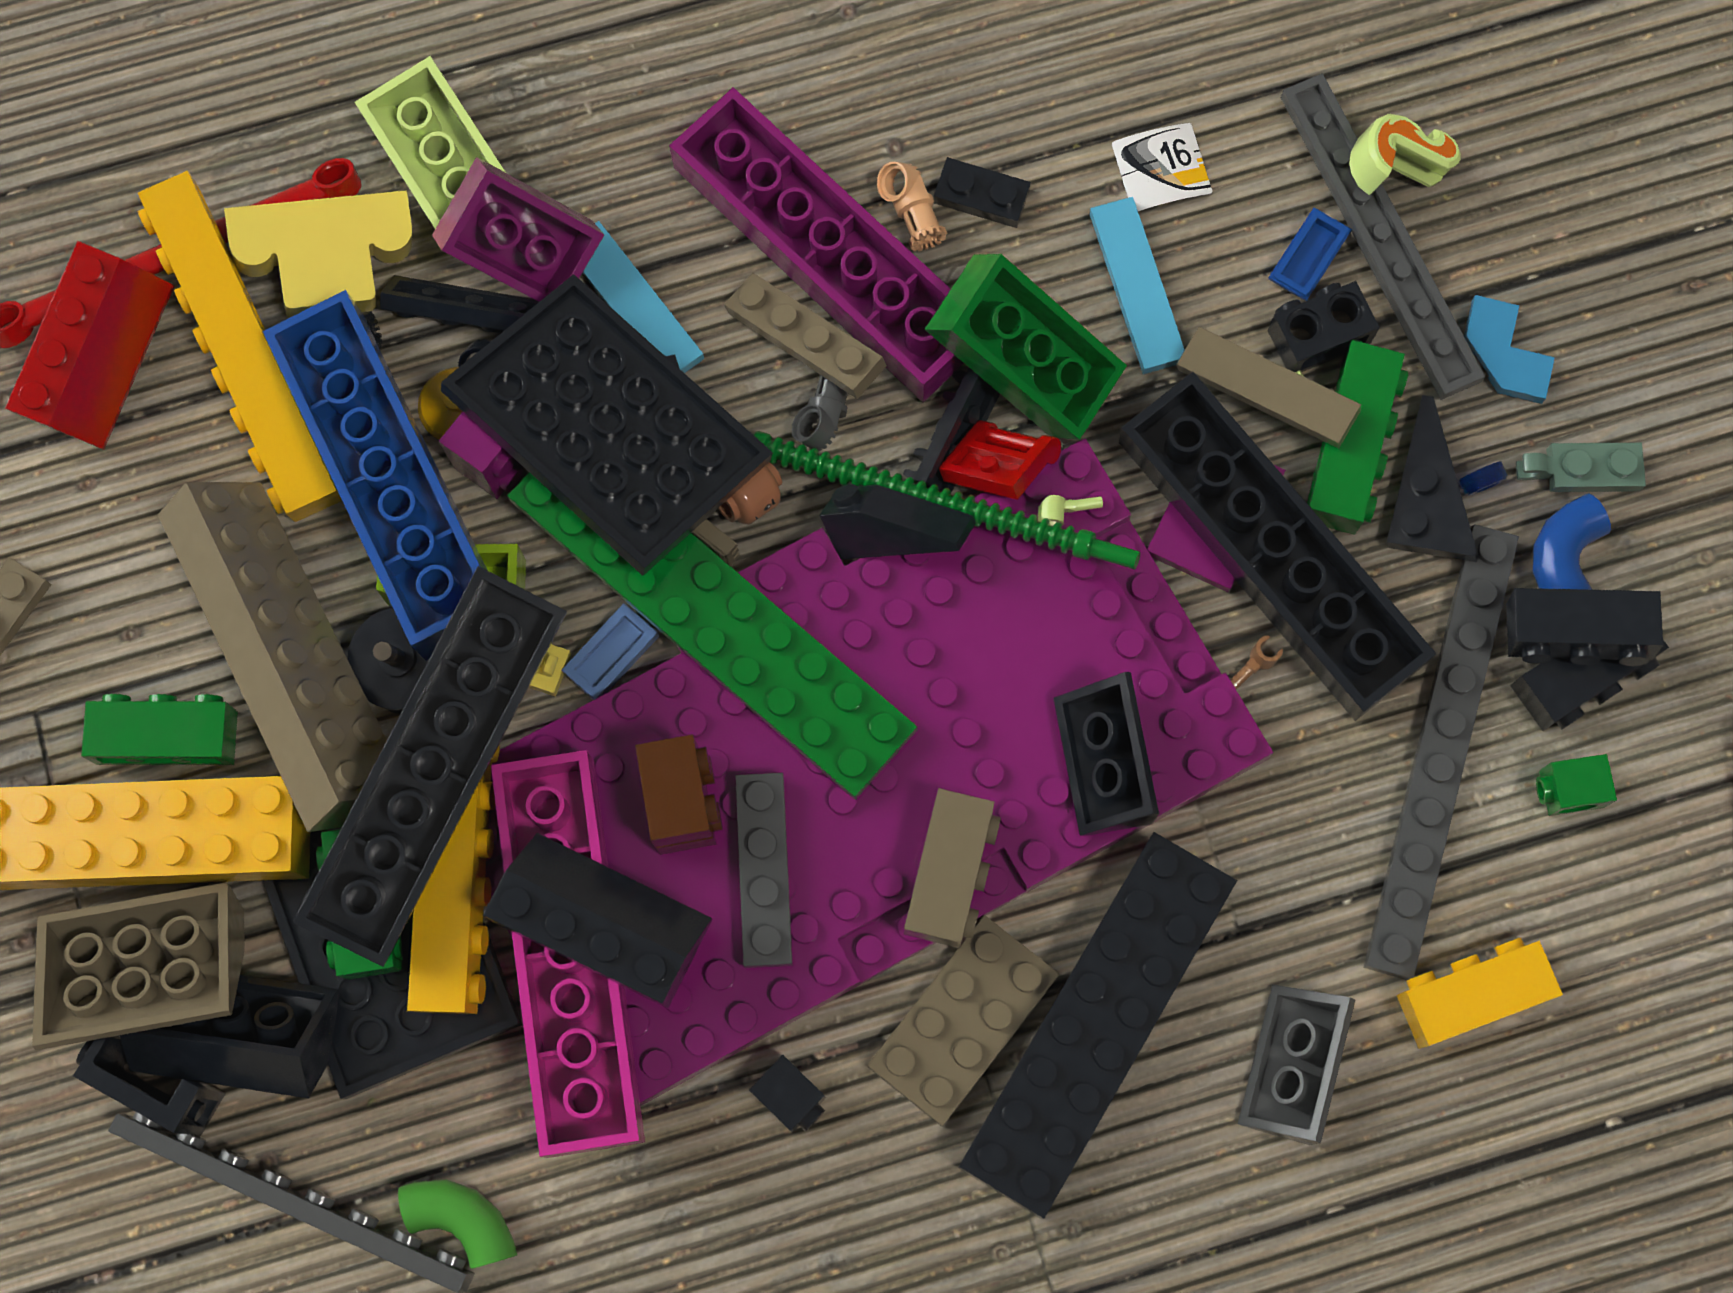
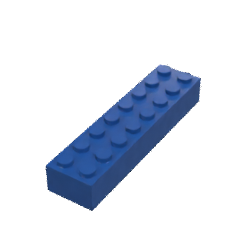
M344 290L262 332L410 645L427 661L430 659L477 566L485 570L487 568L361 310L348 292Z

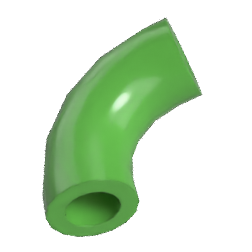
M447 1179L412 1182L399 1187V1207L408 1232L414 1234L424 1230L441 1229L452 1233L461 1241L468 1257L470 1269L518 1256L513 1237L501 1212L476 1189Z

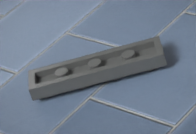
M784 774L736 775L744 968L793 966Z

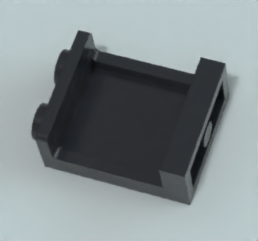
M119 1036L90 1040L84 1044L77 1056L76 1063L79 1066L73 1077L173 1133L201 1136L226 1094L211 1084L182 1079L171 1097L125 1071L124 1065L127 1061Z

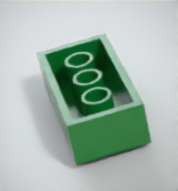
M974 254L925 328L930 335L1049 436L1057 438L1081 439L1127 367L1121 359L1002 254Z

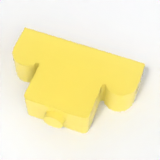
M407 190L224 208L229 247L236 268L249 277H261L271 272L274 266H279L284 306L288 318L344 290L348 292L361 312L373 311L376 308V294L370 257L375 256L376 259L384 263H396L407 257L412 248V223Z

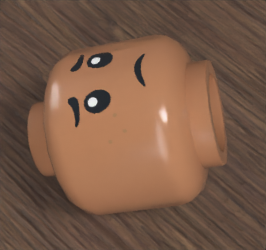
M769 462L718 508L721 514L730 522L737 520L739 523L749 525L776 508L781 500L779 486L782 485V478L779 472Z

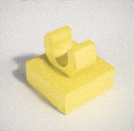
M551 644L529 688L556 697L564 676L562 669L571 657L570 650Z

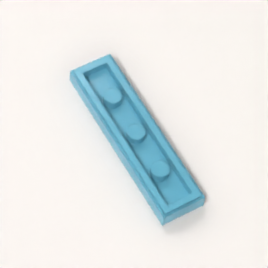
M1129 197L1091 208L1089 215L1142 373L1147 374L1177 365L1185 349L1134 198Z
M599 221L595 224L603 232L604 237L584 269L583 276L604 302L665 356L675 354L680 370L686 373L704 360L702 351Z

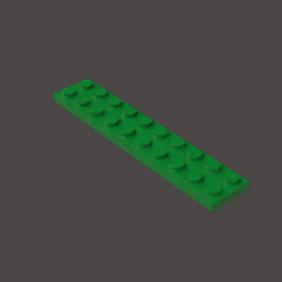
M530 472L507 495L510 502L854 800L859 797L917 731L918 726L692 533L642 576Z

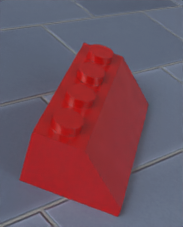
M77 241L5 409L104 450L174 289V285L119 257Z

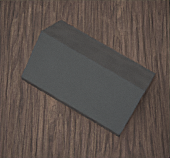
M1272 984L1238 1120L1239 1125L1306 1145L1321 1144L1355 999Z

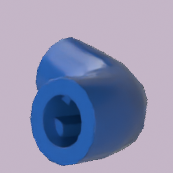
M1590 493L1584 494L1565 504L1545 521L1533 548L1532 572L1538 588L1593 590L1579 564L1580 554L1587 545L1609 534L1611 531L1609 516L1601 502Z

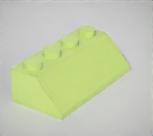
M431 56L354 102L435 229L476 157L505 172Z

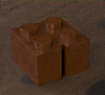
M693 734L635 745L650 839L659 854L663 855L717 845L715 831L723 830V825L715 794L708 795L707 785L715 784L710 755L708 756L707 747L699 748Z

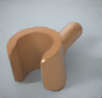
M1263 636L1258 640L1250 651V659L1245 663V666L1230 679L1235 689L1239 688L1259 669L1266 670L1272 668L1282 656L1283 649L1278 651L1274 657H1267L1262 653L1261 647L1269 640L1270 636Z

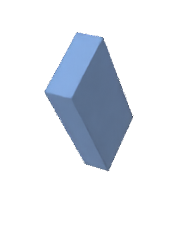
M623 603L565 665L562 672L592 700H595L608 693L660 636L655 629Z

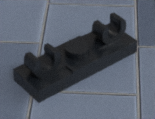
M968 368L967 372L962 370L954 371L952 376L960 386L956 393L944 391L942 396L949 404L943 416L937 422L935 432L931 438L932 442L928 450L917 448L913 453L921 461L918 470L911 471L905 469L903 473L907 478L912 477L915 484L923 480L926 482L927 488L936 484L940 492L945 488H949L952 493L956 484L943 481L939 467L978 421L988 420L1000 393L970 368Z

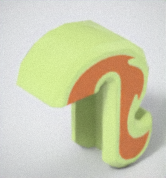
M1387 114L1377 118L1358 138L1350 154V169L1358 187L1368 195H1371L1381 185L1392 169L1427 187H1432L1438 184L1443 176L1459 163L1461 153L1458 144L1447 133L1434 129L1426 136L1421 128L1407 117Z

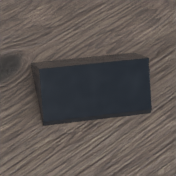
M1123 672L1054 697L1080 836L1152 825L1159 815L1131 672Z

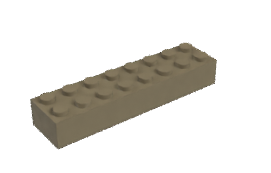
M185 482L160 511L158 517L307 832L340 828L349 815L387 739L261 482Z

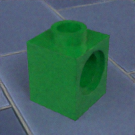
M1607 754L1555 761L1539 770L1540 777L1536 779L1537 795L1542 805L1546 804L1549 816L1601 809L1617 801Z

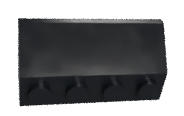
M539 833L535 834L507 868L483 914L493 923L666 1008H669L713 920L711 917Z
M240 975L232 1015L119 1035L129 1071L309 1099L329 1062L339 1002V991L335 988Z

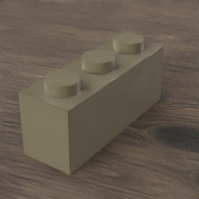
M938 788L904 927V935L957 948L961 947L963 937L973 938L979 910L970 908L974 890L984 892L990 863L982 862L981 858L985 843L995 845L1001 817L992 815L994 801Z

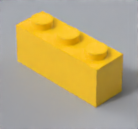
M1520 937L1494 947L1497 957L1481 962L1478 954L1451 963L1453 973L1436 979L1434 972L1430 971L1406 980L1409 990L1396 996L1418 1048L1421 1049L1562 996L1563 993L1540 940L1525 946Z

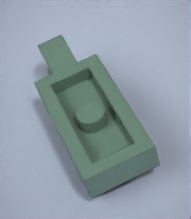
M1642 442L1551 443L1546 449L1547 455L1543 453H1524L1522 455L1523 461H1516L1517 480L1549 479L1550 492L1641 491L1646 487Z

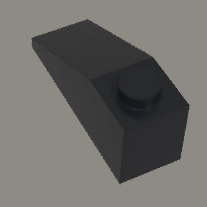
M844 485L832 494L831 499L819 515L840 559L959 551L976 524L973 515L880 485Z

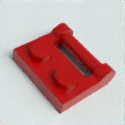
M980 420L941 464L939 470L945 482L1018 500L1046 464L1051 465L1058 460L1061 453V442L1057 437L1042 435L1037 438L998 429L995 423Z

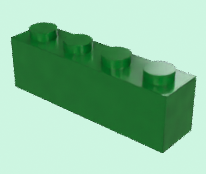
M1351 340L1343 356L1335 392L1361 404V411L1339 449L1322 441L1306 502L1330 529L1355 535L1363 522L1370 523L1377 504V497L1370 495L1373 481H1381L1388 459L1387 454L1381 453L1384 438H1392L1398 419V413L1391 411L1394 397L1401 398L1408 378V371L1402 370L1405 353Z

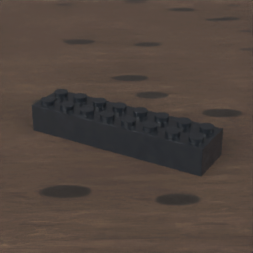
M1194 372L1186 376L1121 427L1118 443L1163 496L1171 502L1233 575L1242 589L1355 721L1424 667L1436 655V652Z
M477 566L292 923L384 967L567 614L566 610Z
M1156 832L1152 833L959 1164L958 1168L1040 1219L1046 1217L1238 880Z

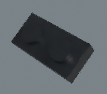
M947 157L933 199L934 204L1017 228L1030 191L1031 182Z

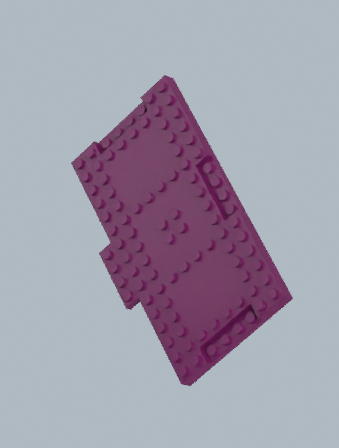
M1086 438L1062 450L1054 464H1046L1018 500L983 492L975 496V502L979 503L980 500L985 499L990 507L994 503H998L1000 510H1004L1009 506L1012 508L1013 514L1022 510L1026 518L1035 514L1038 521V507L1050 495H1059L1064 497L1065 500L1101 496L1103 500L1102 508L1074 511L1073 513L1064 512V525H1062V529H1067V527L1072 525L1077 533L1081 529L1096 533V539L1141 552L1140 560L1135 570L1095 557L1083 560L1074 557L1072 550L1064 554L1061 552L1060 546H1056L1055 549L1051 550L1048 548L1047 542L1038 546L1034 538L1029 542H1025L1021 534L1017 538H1012L1010 531H1006L1002 535L998 532V527H994V529L989 531L986 529V524L982 523L979 527H973L959 551L859 558L844 566L822 527L738 572L918 726L915 734L856 800L679 647L678 649L681 654L499 750L498 760L496 763H492V765L587 750L595 764L608 868L713 919L669 1008L625 988L640 1106L936 943L904 935V927L938 788L994 801L992 815L1001 817L995 845L985 843L981 858L982 862L990 863L984 892L974 890L970 908L979 910L977 920L1149 826L1080 836L1054 697L1123 672H1131L1159 815L1154 822L1265 762L1274 753L1226 672L1221 674L1130 521L1131 513ZM693 734L698 747L706 746L708 756L710 755L715 784L707 785L708 795L715 794L716 802H718L723 830L715 831L717 845L660 855L650 839L635 745ZM783 773L793 966L744 968L736 775ZM496 806L494 810H489L488 829H491L494 834V850L492 857L486 858L485 875L491 881V898L504 875ZM508 930V932H509V934H510V936H511V938H512V932H511L510 930Z

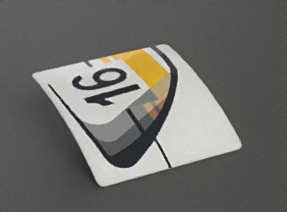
M1190 123L1149 130L1112 142L1128 198H1134L1138 211L1176 200L1212 193L1208 175Z

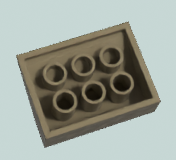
M228 882L37 916L33 1048L40 1050L232 1015L245 952L244 908Z

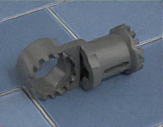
M820 375L815 396L811 397L808 405L803 407L795 416L792 424L793 438L811 449L816 448L818 451H821L822 448L826 449L827 445L825 444L830 445L832 443L831 437H836L833 432L834 430L838 431L839 418L846 417L848 407L845 403L848 393ZM819 418L818 426L814 433L811 435V433L809 432V430L813 429V426L811 425L813 423L816 424L817 419Z

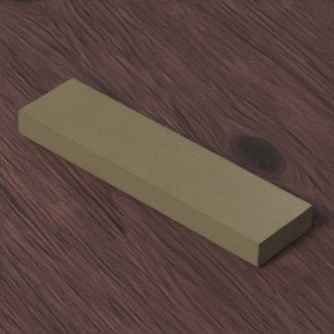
M1198 327L1177 363L1179 371L1187 375L1194 372L1202 382L1338 449L1361 411V404L1201 327Z

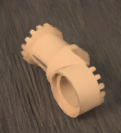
M889 162L881 168L878 174L877 188L884 200L893 202L898 218L904 219L911 236L909 241L911 250L915 252L918 250L920 252L923 249L927 250L929 244L931 248L935 247L934 242L937 245L941 244V241L946 240L947 231L945 227L939 226L932 208L934 199L932 194L926 190L920 175L921 172L916 170L917 167L912 166V164ZM899 171H902L905 177V186L902 192L897 195L893 186L894 178Z

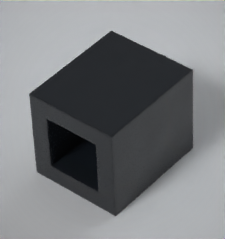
M784 1055L749 1089L792 1133L799 1126L806 1132L826 1111L820 1105L825 1100V1095Z

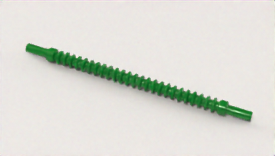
M756 431L753 434L773 452L771 464H776L780 461L781 466L784 468L792 464L794 471L797 472L804 468V472L807 475H811L815 471L819 479L828 475L830 482L840 479L842 486L848 485L849 482L857 486L880 485L973 515L976 527L985 523L987 530L991 531L994 527H998V532L1002 535L1006 531H1010L1012 538H1017L1021 534L1025 542H1029L1034 538L1036 545L1041 546L1044 542H1047L1048 548L1051 550L1055 549L1056 546H1060L1062 553L1066 554L1069 550H1072L1074 557L1083 560L1095 557L1134 570L1140 560L1141 552L1096 539V533L1081 529L1077 533L1072 525L1067 527V529H1062L1061 522H1056L1052 526L1048 518H1044L1039 522L1035 514L1026 518L1024 511L1019 510L1016 514H1013L1012 508L1009 506L1004 510H1000L998 503H994L990 507L985 499L976 503L975 497L972 495L968 496L967 499H963V494L959 491L954 495H951L949 488H945L940 492L936 484L927 488L926 482L923 480L915 484L912 477H908L905 481L902 480L900 473H896L891 477L890 471L887 469L878 473L876 466L870 467L869 470L866 469V464L863 462L855 466L854 460L851 458L843 462L840 455H836L831 459L830 453L827 451L819 455L818 449L812 448L810 451H807V447L804 444L795 448V443L791 440L784 444L781 437L773 440L770 434L762 431Z

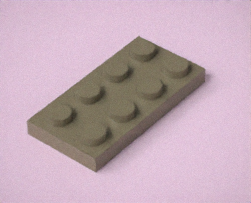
M984 915L975 927L973 938L965 939L961 947L954 953L871 1059L867 1067L943 1127L1060 974Z

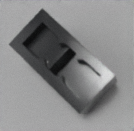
M1356 281L1341 286L1340 283L1330 284L1318 291L1313 299L1303 303L1298 299L1292 300L1276 309L1267 331L1287 369L1293 372L1299 370L1304 372L1345 354L1351 340L1366 344L1372 343L1380 327ZM1343 311L1349 315L1351 322L1341 323L1332 316L1331 312ZM1295 327L1303 328L1310 334L1311 339H1297L1293 336L1290 329Z

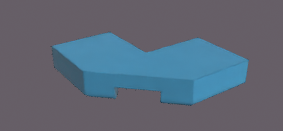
M1475 295L1471 302L1464 338L1474 356L1477 357L1489 375L1488 380L1499 394L1542 404L1547 396L1555 357L1511 347L1519 305Z

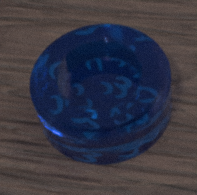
M1499 461L1464 476L1459 480V483L1465 495L1472 496L1507 480L1508 474L1502 461Z

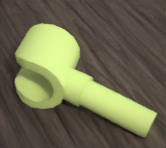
M1050 495L1038 507V521L1041 522L1044 518H1048L1052 526L1056 522H1061L1064 525V512L1073 513L1074 511L1102 508V497L1065 500L1062 496Z

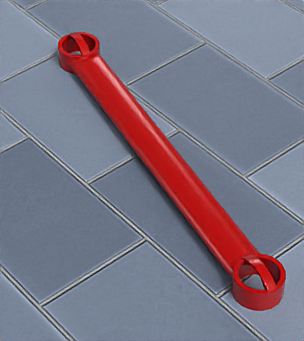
M336 158L320 165L314 171L312 179L252 205L355 196L362 187L361 179L350 160ZM342 179L337 183L331 184L336 180ZM224 216L215 220L225 243H228L226 219ZM160 244L125 259V261L153 275L162 272L164 268L156 253V250L162 248V245ZM56 290L22 305L16 301L0 303V348L17 346L31 335L34 327L42 324Z

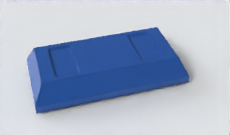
M1313 208L1268 279L1307 301L1352 229L1320 210Z

